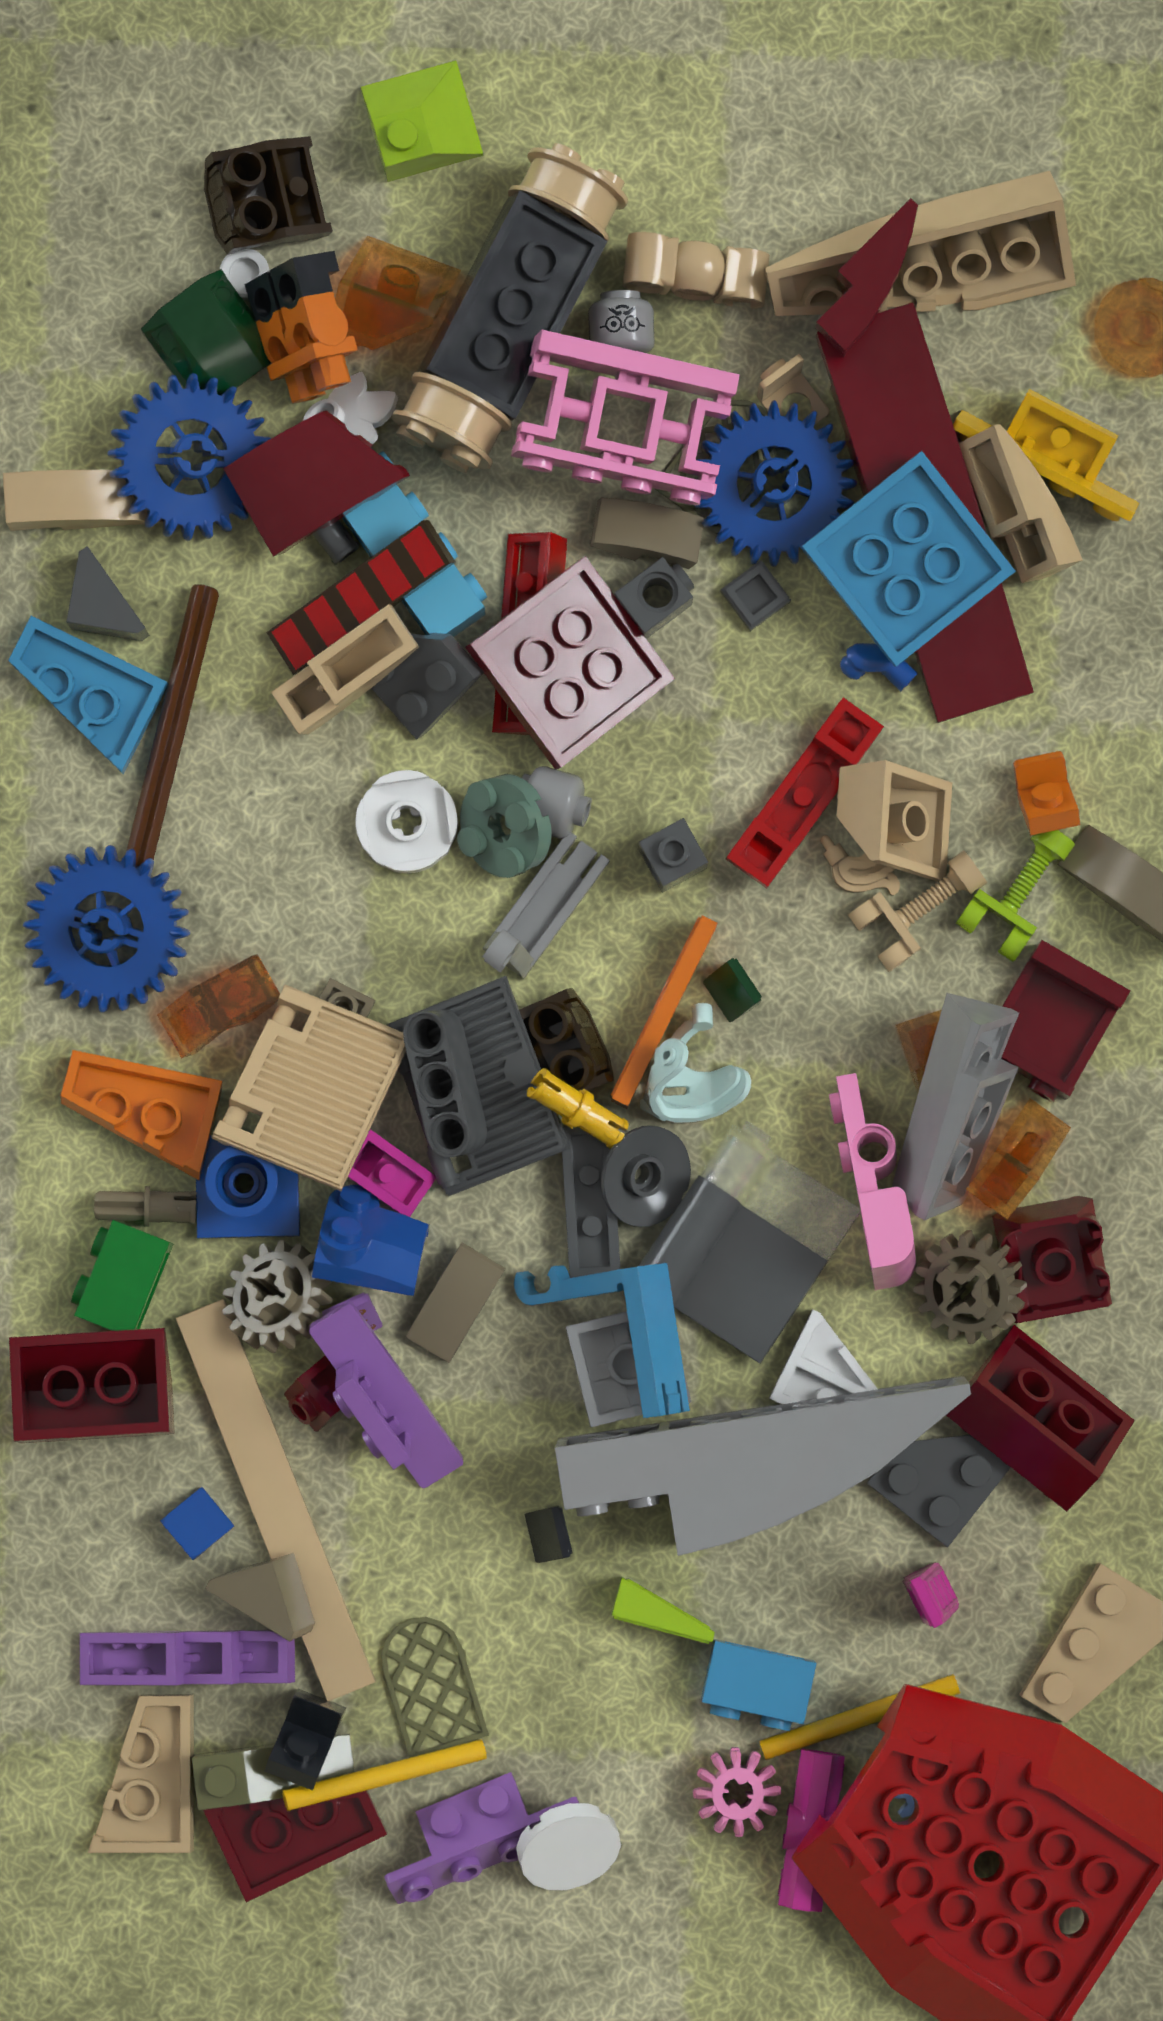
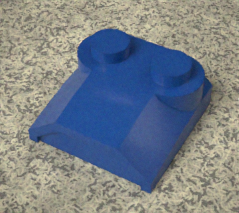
M359 1185L345 1186L342 1191L334 1190L329 1196L321 1225L312 1277L414 1296L420 1261L430 1224L380 1208L378 1198Z

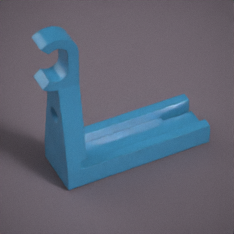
M667 1263L637 1266L570 1278L568 1270L564 1265L551 1266L547 1274L551 1285L546 1293L537 1292L534 1286L535 1276L529 1271L516 1273L514 1279L515 1292L518 1298L526 1305L546 1304L624 1291L643 1418L690 1411Z

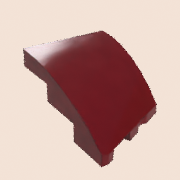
M327 410L285 430L223 468L273 557L284 554L319 529L331 526L363 503L378 498L410 476L406 468L401 465H393L371 449L372 443L361 435H354L349 432L345 424Z

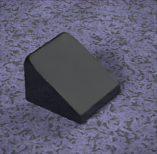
M559 1505L525 1514L535 1562L542 1563L571 1557L573 1552L562 1507L559 1508Z

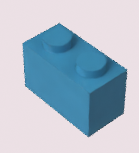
M713 1639L701 1701L711 1704L710 1714L740 1720L741 1711L762 1715L760 1725L790 1731L792 1722L804 1724L817 1663L814 1660Z

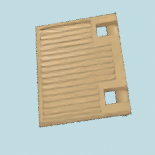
M284 985L272 1019L267 1020L230 1097L229 1108L223 1120H219L212 1139L342 1191L406 1053L403 1032ZM298 1011L309 1015L302 1032L290 1028ZM249 1112L261 1116L253 1134L241 1129Z

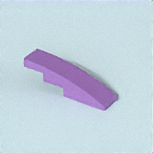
M272 1630L80 1633V1685L295 1682V1639L289 1642Z

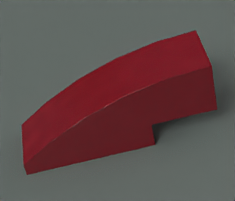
M912 198L838 270L837 279L848 290L816 321L815 329L843 357L867 331L883 307L899 275L912 237L918 204Z

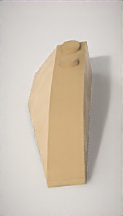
M1046 171L918 205L912 237L899 275L879 313L886 311L887 308L899 307L912 302L916 312L935 311L936 306L960 302L962 310H980L1076 286L1063 198L1051 172ZM895 213L852 228L766 267L765 270L775 316L823 315L848 290L837 279L838 270Z

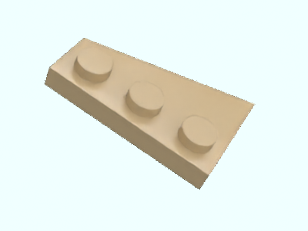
M194 1694L140 1695L120 1753L121 1758L111 1788L108 1789L103 1805L104 1810L96 1834L93 1835L88 1853H191L194 1851V1772L192 1757H194Z

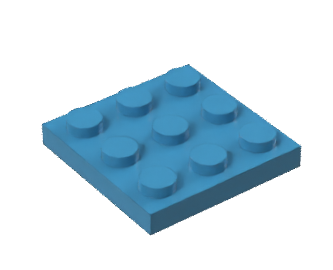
M922 451L917 453L800 547L894 667H897L1016 572Z

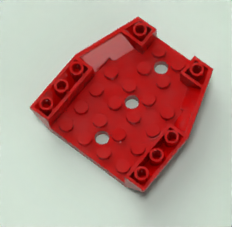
M905 1683L877 1725L885 1735L830 1819L827 1820L819 1814L791 1858L887 1984L940 2021H1071L1163 1879V1792L1059 1723ZM909 1794L912 1796L915 1804L912 1815L907 1820L901 1822L891 1820L888 1813L891 1800L897 1795ZM984 1851H995L1000 1860L996 1873L988 1878L977 1877L974 1872V1862L977 1856ZM1070 1907L1081 1908L1084 1914L1082 1927L1072 1934L1062 1933L1059 1928L1061 1914Z

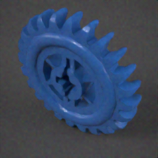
M195 373L189 375L184 389H182L177 376L171 375L167 382V393L156 382H151L149 384L150 401L140 394H134L132 400L138 412L133 413L127 410L119 412L120 418L126 423L128 428L111 430V435L122 443V447L109 450L107 454L113 459L120 460L122 466L112 470L110 477L125 479L126 484L118 490L117 496L119 498L130 495L135 497L129 508L131 515L137 514L144 509L148 511L145 519L146 528L153 527L160 519L163 520V534L165 537H170L177 525H180L183 538L186 541H190L193 538L196 526L199 527L206 539H211L213 537V522H216L223 531L230 532L232 530L229 518L230 513L242 520L249 518V514L246 512L239 495L225 471H223L222 476L212 488H210L206 476L214 468H225L271 438L254 435V431L265 420L263 417L246 419L245 415L253 402L246 400L236 406L232 404L237 391L235 386L229 387L221 395H218V379L216 377L210 378L202 390L199 387L198 376ZM193 420L204 423L206 426L201 434L192 433L185 435L176 422ZM170 426L176 439L171 442L169 447H157V440L164 430ZM211 430H214L224 445V450H217L213 441L208 438ZM193 444L194 452L200 453L204 457H222V461H217L218 459L204 460L202 463L194 464L193 470H191V463L187 460H182V457L158 458V454H179L182 451L191 449ZM155 465H167L170 472L175 475L169 486L163 482ZM197 479L204 493L188 495L176 492L174 489L181 480Z
M775 400L770 403L767 416H762L757 405L752 403L749 407L748 421H745L736 411H732L730 419L733 430L730 431L721 424L714 426V431L720 441L719 444L708 440L702 442V448L711 459H697V461L720 465V469L715 480V484H717L716 494L707 500L701 499L700 505H694L696 509H710L711 513L703 520L702 525L704 528L716 525L721 527L715 538L716 544H721L729 538L734 540L731 550L732 556H737L747 547L750 549L751 564L757 563L762 552L768 554L772 567L778 565L781 552L786 553L792 564H797L799 561V548L840 516L837 509H848L855 504L853 500L841 494L842 491L852 489L857 485L855 479L842 477L841 474L854 465V460L837 459V455L846 446V441L840 440L829 444L827 439L833 430V424L830 423L818 431L815 430L816 411H812L803 421L798 420L797 403H793L785 416H780L778 404ZM768 449L787 450L792 454L786 460L777 457L771 458ZM761 450L764 461L759 464L755 472H740L739 469L745 460ZM796 461L797 464L792 466L785 476L786 479L782 485L785 492L782 493L777 488L770 493L767 491L752 508L750 505L764 490V485L767 481L764 474L767 473L772 477L778 473L782 474ZM804 466L809 473L810 490L798 485L797 473ZM737 478L751 482L752 494L744 502L739 498ZM794 494L809 497L799 512L790 518H786L784 505L791 500ZM763 507L777 508L780 520L761 519L756 515Z
M108 845L105 848L103 860H101L97 851L89 846L85 849V864L72 853L67 854L65 859L68 864V872L59 866L52 865L49 867V872L56 883L51 884L39 881L35 884L36 888L45 896V900H30L26 903L29 908L40 914L39 918L23 923L25 928L39 932V936L28 941L25 944V948L42 949L43 954L33 962L32 967H51L52 970L44 980V985L49 986L62 980L64 985L60 993V999H67L76 990L79 991L78 1006L80 1009L86 1008L95 996L97 997L98 1009L101 1013L109 1009L112 997L115 998L119 1009L126 1011L130 1004V993L134 995L140 1004H146L148 1001L146 986H150L156 992H163L165 985L160 973L171 977L177 976L178 970L170 961V958H183L187 955L186 950L176 944V939L190 936V931L184 927L177 926L176 921L187 916L189 911L185 908H173L172 905L181 896V890L165 891L163 887L167 883L170 874L163 872L153 877L151 875L154 867V860L152 858L146 859L139 867L136 866V852L134 849L127 850L122 860L119 861L116 848L113 845ZM104 891L119 893L131 900V903L124 909L118 906L107 905ZM96 893V909L89 912L78 909L82 901L91 894ZM135 907L140 912L144 926L143 930L133 927L128 915ZM108 918V927L115 930V934L121 936H112L101 940L102 931L96 929V925L90 923H97ZM72 927L79 929L80 940L84 944L80 950L75 944ZM126 934L138 937V940L130 938L129 936H126ZM124 945L137 948L136 953L131 958L119 964L117 949ZM88 950L94 953H106L111 966L97 964L86 958L84 954Z

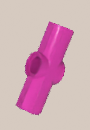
M800 1749L793 1803L788 1804L786 1813L788 1815L786 1834H783L782 1849L785 1850L778 1889L779 1906L808 1912H822L824 1900L791 1857L819 1814L829 1820L838 1807L845 1767L844 1755L812 1749Z

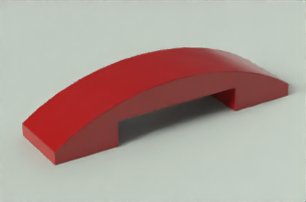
M843 697L764 808L754 818L727 855L726 860L767 889L838 793L840 767L859 764L884 726Z

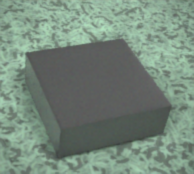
M762 560L720 591L750 632L791 602L789 596Z

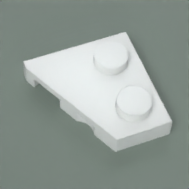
M812 1309L769 1398L780 1404H788L815 1398L820 1399L841 1394L877 1390V1387L841 1342L821 1313Z

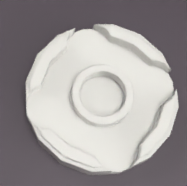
M569 1803L549 1809L540 1815L541 1822L532 1829L528 1825L521 1833L516 1847L523 1875L533 1885L546 1890H570L586 1885L603 1875L616 1861L621 1843L615 1821L609 1814L601 1813L599 1807L589 1803Z

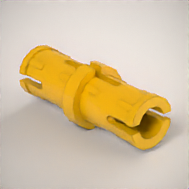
M546 1068L541 1069L532 1079L531 1084L537 1086V1088L528 1087L527 1097L536 1100L560 1115L562 1123L571 1129L579 1127L610 1149L624 1138L625 1134L618 1130H628V1120L617 1116L595 1102L594 1095L588 1090H576L551 1074Z

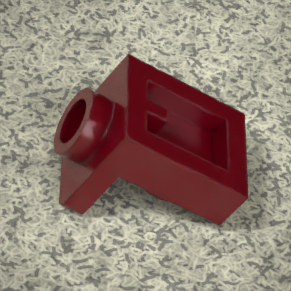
M326 1355L298 1377L284 1393V1396L289 1401L288 1405L293 1415L301 1423L309 1424L315 1432L322 1429L341 1411L333 1397L336 1369Z

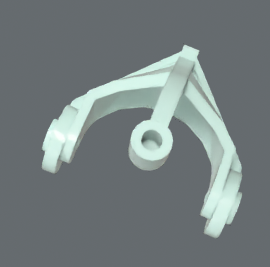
M708 1003L693 1005L692 1018L685 1021L670 1039H667L660 1047L655 1049L654 1063L650 1069L644 1098L640 1100V1109L662 1121L667 1120L675 1123L697 1122L719 1116L741 1103L747 1097L751 1088V1078L746 1070L729 1065L712 1072H697L685 1066L689 1054L686 1045L688 1040L697 1032L709 1030L713 1027L712 1005ZM686 1087L685 1095L664 1096L662 1092L664 1088Z

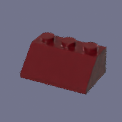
M1013 1325L969 1381L971 1395L946 1415L960 1426L962 1430L979 1441L1006 1465L1014 1469L1066 1512L1099 1479L1135 1421L1016 1325Z
M165 1328L9 1337L14 1442L23 1444L175 1434L173 1387Z

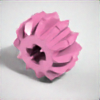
M731 1747L730 1758L732 1764L725 1766L722 1757L717 1752L713 1753L710 1757L719 1771L715 1775L705 1768H699L697 1771V1776L703 1781L711 1783V1788L698 1787L693 1789L694 1798L700 1800L712 1798L713 1800L701 1807L698 1811L700 1817L705 1819L719 1811L720 1814L714 1823V1830L721 1833L725 1829L728 1820L732 1819L736 1837L743 1836V1820L747 1818L750 1819L756 1831L762 1830L764 1826L756 1812L760 1809L768 1815L775 1816L778 1811L772 1803L763 1799L764 1796L780 1795L781 1787L776 1784L762 1785V1782L771 1778L776 1773V1770L772 1765H767L755 1773L754 1770L761 1757L756 1751H752L748 1756L746 1764L741 1765L739 1747ZM735 1779L740 1785L748 1781L751 1785V1791H745L749 1799L744 1804L739 1805L735 1799L728 1802L723 1799V1793L729 1792L725 1784L730 1780Z

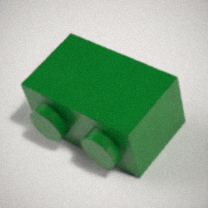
M112 1220L109 1229L101 1227L90 1252L91 1256L97 1258L90 1277L81 1275L72 1295L71 1303L78 1305L74 1316L112 1331L140 1329L174 1244L115 1220Z

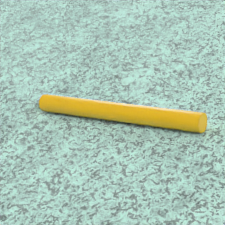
M954 1674L917 1686L952 1696L960 1694ZM898 1693L760 1740L759 1743L764 1758L769 1760L879 1722Z
M482 1739L318 1781L313 1790L302 1786L283 1790L284 1805L286 1810L290 1811L487 1759L486 1749Z

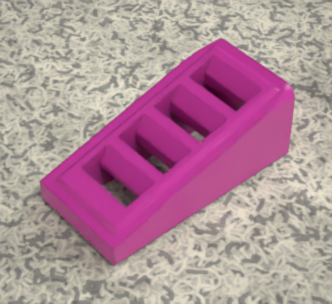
M931 1563L903 1577L904 1580L902 1582L924 1624L936 1628L945 1623L958 1610V1598L939 1563Z

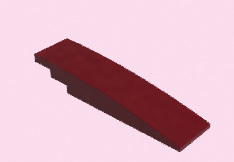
M914 303L878 313L867 331L844 357L817 332L816 339L831 382L830 390L845 433V441L850 458L854 460L853 467L863 496L922 451L986 532ZM1002 583L914 652L937 723L1034 693Z

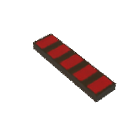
M422 520L266 633L292 674L296 675L309 666L307 664L309 660L388 604H391L393 607L455 564L456 561L429 520Z

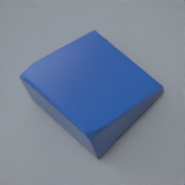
M203 1487L199 1488L160 1520L192 1560L198 1558L234 1527V1524Z

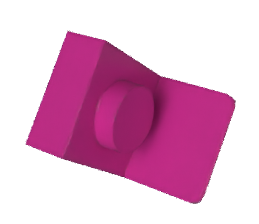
M370 1129L348 1179L369 1191L398 1213L410 1217L436 1180V1177Z

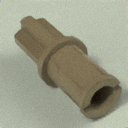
M145 1186V1192L99 1191L94 1197V1215L98 1220L144 1221V1227H149V1222L195 1224L196 1191H150V1186Z

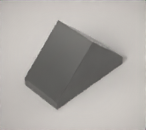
M86 546L79 551L66 620L71 630L135 641H143L150 635L89 547Z

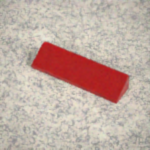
M552 532L508 534L501 619L515 609L516 589H518L517 607L565 570L567 538ZM520 545H521L520 567H519V575H518L519 551H520ZM495 689L492 732L529 735L509 707L506 722L507 704Z

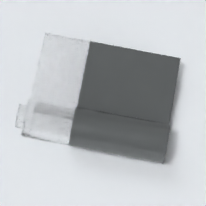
M746 1121L742 1129L732 1124L639 1266L667 1263L674 1308L761 1364L861 1211L860 1208L776 1155L767 1146L772 1138L755 1125Z

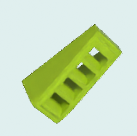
M621 1576L611 1614L614 1619L707 1644L713 1642L715 1632L708 1625L629 1578L625 1579Z

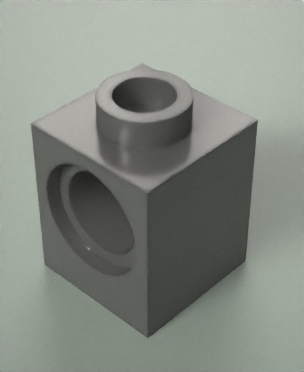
M662 557L617 590L614 595L647 639L692 606L693 596L690 591L695 587L679 564L676 563L670 567ZM659 585L665 587L670 592L672 599L666 606L655 608L645 602L643 593L647 588Z
M684 818L639 841L638 850L662 893L707 869L708 861Z

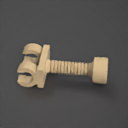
M964 850L947 862L949 873L947 877H943V881L939 880V884L935 883L930 889H926V892H922V895L919 894L918 898L915 897L914 901L911 900L909 902L910 904H905V907H901V910H893L882 893L878 892L871 899L848 914V917L859 931L884 914L900 935L901 940L878 955L879 960L888 972L921 950V947L908 931L911 923L914 924L915 920L918 921L919 917L922 918L923 914H927V911L931 912V908L935 909V905L939 906L940 903L951 897L952 893L956 894V890H965L972 895L987 884L982 873Z

